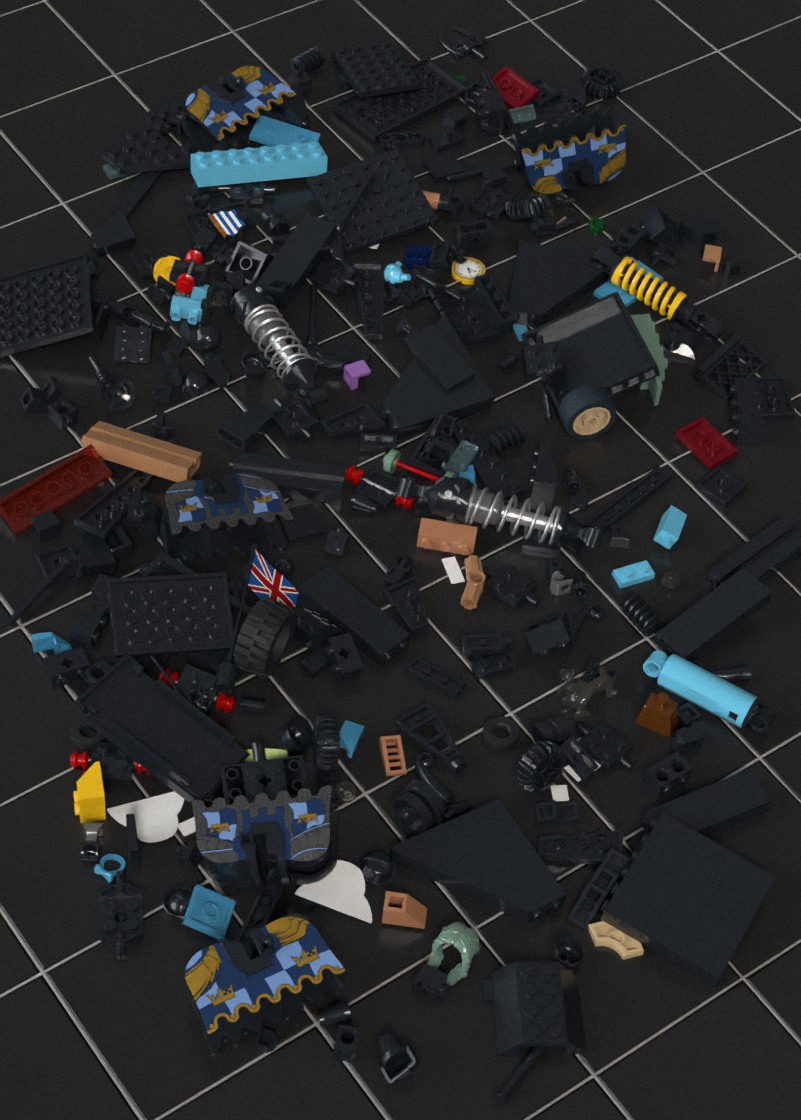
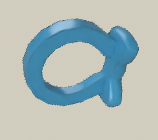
M106 854L100 859V863L95 865L94 872L98 875L101 874L110 883L113 881L114 876H116V872L120 871L121 874V871L125 870L126 863L120 855ZM108 860H115L120 863L121 867L118 870L106 871L104 863Z

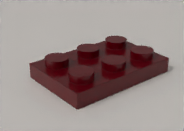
M507 66L493 77L505 104L516 113L540 94L536 87Z
M704 417L676 431L675 437L710 469L738 455L739 450Z

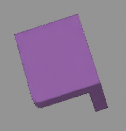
M360 360L344 366L343 379L350 389L353 390L358 388V378L371 374V370L364 360Z

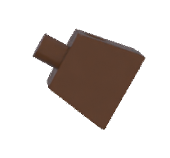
M651 693L635 723L670 738L678 723V704L670 700L666 693Z

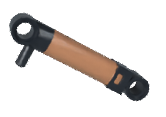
M453 187L448 188L446 195L422 190L434 210L447 212L453 217L462 215L464 197L461 194L454 193L455 189Z

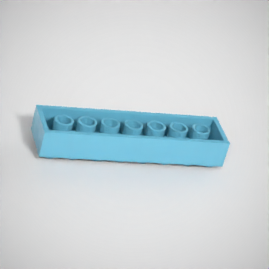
M314 141L305 144H279L272 147L261 146L260 148L247 147L239 150L197 152L196 154H191V174L198 187L312 177L327 172L328 157L319 142Z

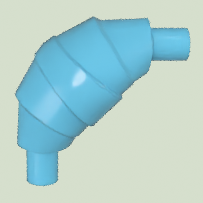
M399 261L395 264L387 265L384 270V279L386 282L390 281L391 284L410 281L411 275L403 273L400 268L402 264Z

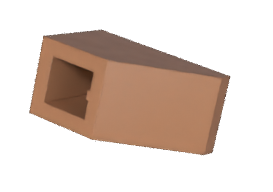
M386 891L382 923L425 929L427 908L408 894Z

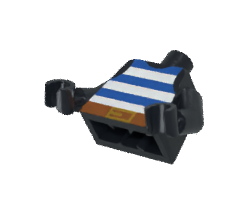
M204 202L200 209L204 210L202 213L204 216L209 215L206 225L217 234L218 242L221 246L225 242L228 243V248L237 246L238 241H242L245 236V224L250 222L248 214L245 212L238 215L232 208H213L208 202Z

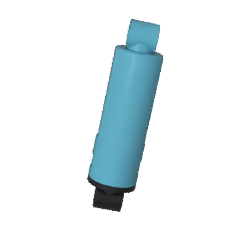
M657 650L643 664L644 672L648 676L658 677L657 683L659 686L743 730H747L750 726L755 732L764 733L775 719V712L770 707L760 706L761 698L676 654H672L668 658L664 652Z

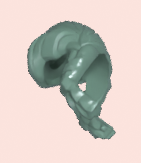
M454 922L449 926L443 927L439 936L432 943V951L427 965L438 970L444 958L442 952V944L444 943L453 944L459 950L462 963L457 964L447 974V984L450 986L456 984L461 978L467 977L472 958L481 949L477 932L461 922Z

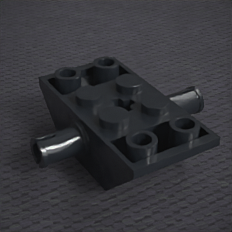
M257 742L251 744L254 762L220 766L224 797L227 805H232L234 799L239 795H244L247 802L252 803L259 793L267 794L268 799L273 801L280 791H287L291 798H296L299 790L303 788L309 789L303 755L267 760L264 742H259L258 746Z

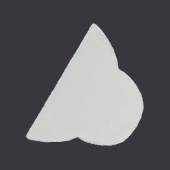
M173 791L108 808L107 811L117 822L126 826V814H134L137 838L143 842L154 843L166 840L176 833L178 828L177 814L183 806L184 798Z
M337 860L336 866L329 875L315 883L303 884L295 892L300 897L372 923L371 909L364 896V875L357 866L350 862Z

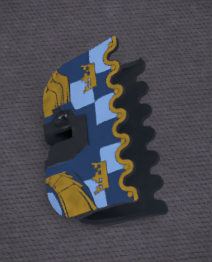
M244 66L236 69L230 75L226 74L219 78L215 84L207 83L191 93L185 104L182 128L186 136L199 150L236 136H240L247 143H251L253 141L249 140V135L260 115L284 122L285 112L280 107L283 104L282 96L292 99L296 96V93L266 70L255 66Z
M614 106L608 107L602 116L597 110H593L588 119H584L583 115L577 114L572 123H569L566 118H561L556 127H553L552 123L547 121L539 131L534 125L528 126L525 134H521L518 129L510 131L515 145L518 164L534 190L542 194H551L564 189H575V176L573 174L575 170L580 171L582 182L589 187L608 182L622 171L626 162V124H619L615 131ZM593 125L604 127L598 137L595 136L594 132H588Z
M293 916L283 917L267 924L261 929L256 927L246 931L248 945L254 959L250 960L244 946L240 942H229L227 938L217 940V944L205 947L190 959L185 969L188 996L205 1033L211 1053H216L221 1049V1039L223 1037H228L234 1043L239 1042L242 1039V1029L245 1027L254 1033L259 1032L263 1028L262 1021L264 1018H269L276 1024L280 1023L284 1018L283 1010L286 1008L295 1014H300L303 1012V1001L305 999H310L316 1005L321 1004L324 1001L323 993L325 990H330L334 995L345 993L346 988L338 977L345 973V968L332 953L315 926L305 919Z

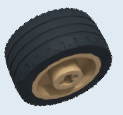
M595 384L584 385L572 390L562 399L559 406L561 421L568 434L575 439H590L603 434L613 425L617 416L615 405L607 390Z

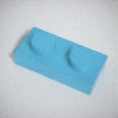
M645 560L614 569L612 576L621 589L654 579L655 573L648 561Z

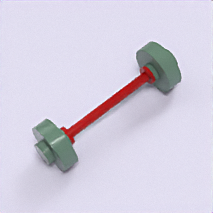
M391 449L383 459V470L390 474L396 468L401 467L434 481L439 479L437 476L401 463V453L395 449ZM447 471L444 475L456 479V473Z

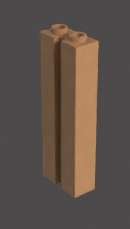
M98 421L81 439L83 453L92 456H102V459L175 482L191 480L200 469L201 452L102 421Z

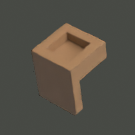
M706 244L702 261L715 263L714 272H717L722 247Z

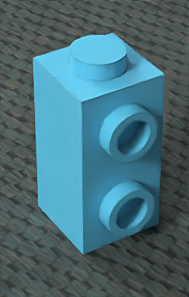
M671 505L662 515L653 540L670 549L679 539L687 514Z

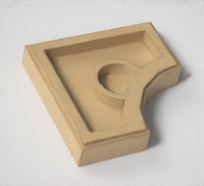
M600 921L588 924V931L595 946L612 948L619 953L623 960L643 955L644 949L640 942L608 923Z

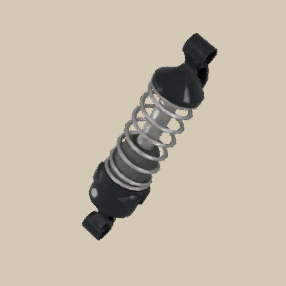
M240 270L223 275V283L234 285V297L231 300L230 306L235 315V321L247 333L252 334V340L258 343V349L264 352L265 359L270 361L273 369L277 370V376L281 378L285 388L291 391L296 399L305 401L310 408L328 402L325 388L314 386V381L319 373L318 364L308 354L307 349L302 346L301 341L295 336V332L289 328L288 323L278 311L277 302L269 293L267 294L259 285L254 284L244 287L245 278ZM286 338L292 339L291 345L287 344ZM293 347L299 348L297 354H294L292 351ZM275 350L276 353L272 358L268 357L267 352ZM281 359L282 362L276 367L273 361Z
M401 475L396 495L412 499L413 496H421L427 502L432 514L445 518L446 522L454 524L465 522V524L468 523L469 525L475 522L482 524L483 528H486L488 524L496 525V531L499 532L505 521L511 522V536L515 535L519 525L525 526V540L530 537L534 528L538 529L539 543H542L547 533L550 532L549 545L555 548L574 538H580L586 546L600 548L605 530L597 525H582L570 515L567 508H561V506H555L550 517L544 516V502L540 503L536 513L530 512V498L526 499L522 509H517V496L515 494L506 506L504 505L505 501L502 491L495 495L489 491L488 487H485L483 490L478 489L476 484L474 485L469 479L462 477L455 479L442 476L436 481L423 483L411 476Z

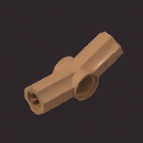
M470 555L464 559L467 584L460 604L469 610L477 607L485 584L486 576L483 573L481 558H478L477 555Z

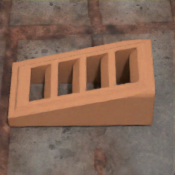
M401 735L380 737L379 747L386 777L407 775ZM395 745L396 748L387 749L386 746ZM397 752V755L388 756V753ZM394 759H398V760H399V762L389 763V760H394ZM400 766L401 770H390V767Z

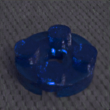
M432 246L407 247L403 261L405 267L412 269L413 264L430 269L429 259Z

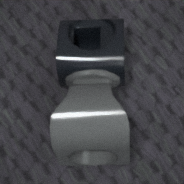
M551 558L548 561L546 577L551 581L550 592L554 595H563L571 592L573 579L563 580L564 563L558 558ZM564 585H569L568 588L561 590Z
M83 822L86 841H82L81 862L98 863L101 844L97 842V836H102L104 833L103 823Z

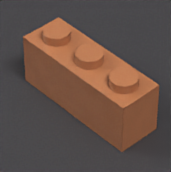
M421 518L417 547L470 556L474 552L478 527Z

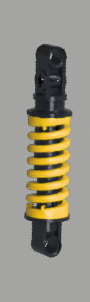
M600 246L590 258L593 266L609 275L608 282L616 286L622 285V290L629 291L631 296L637 295L639 301L644 300L645 305H652V309L654 311L659 310L660 315H667L666 318L671 323H675L678 320L682 322L683 326L689 327L711 343H715L726 330L722 322L699 309L696 304L690 303V295L682 291L678 292V294L674 293L676 291L674 286L668 289L667 281L660 284L661 278L657 276L653 279V272L651 271L646 276H643L646 268L642 266L637 272L638 262H633L631 266H628L632 262L629 255L625 254L619 257L607 247Z

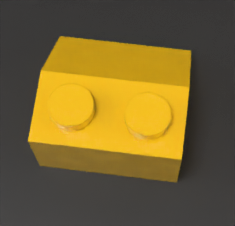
M100 761L95 762L77 781V791H73L75 815L80 816V823L106 820L105 795Z

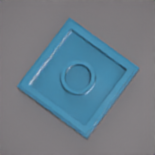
M197 884L194 887L182 924L218 940L225 938L236 901Z

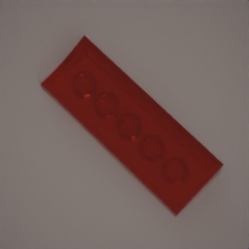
M92 444L0 499V516L14 534L18 535L31 527L30 518L49 510L52 512L57 511L112 477V472Z

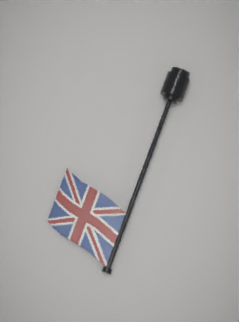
M251 544L250 546L251 555L228 660L219 664L216 672L214 685L220 693H230L235 686L238 669L231 661L247 588L258 600L270 597L292 607L294 610L296 606L298 591L257 551V544Z

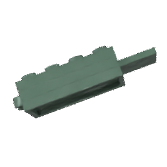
M650 314L630 315L651 352L660 373L659 376L639 384L640 390L649 389L653 404L658 405L662 391V381L665 379L664 371L668 367L667 358H664L663 346L659 343V334L655 331V322L652 321Z

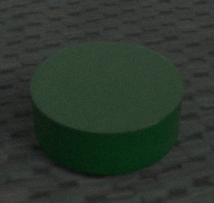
M593 218L589 221L588 229L590 232L598 234L604 231L605 222L602 219Z

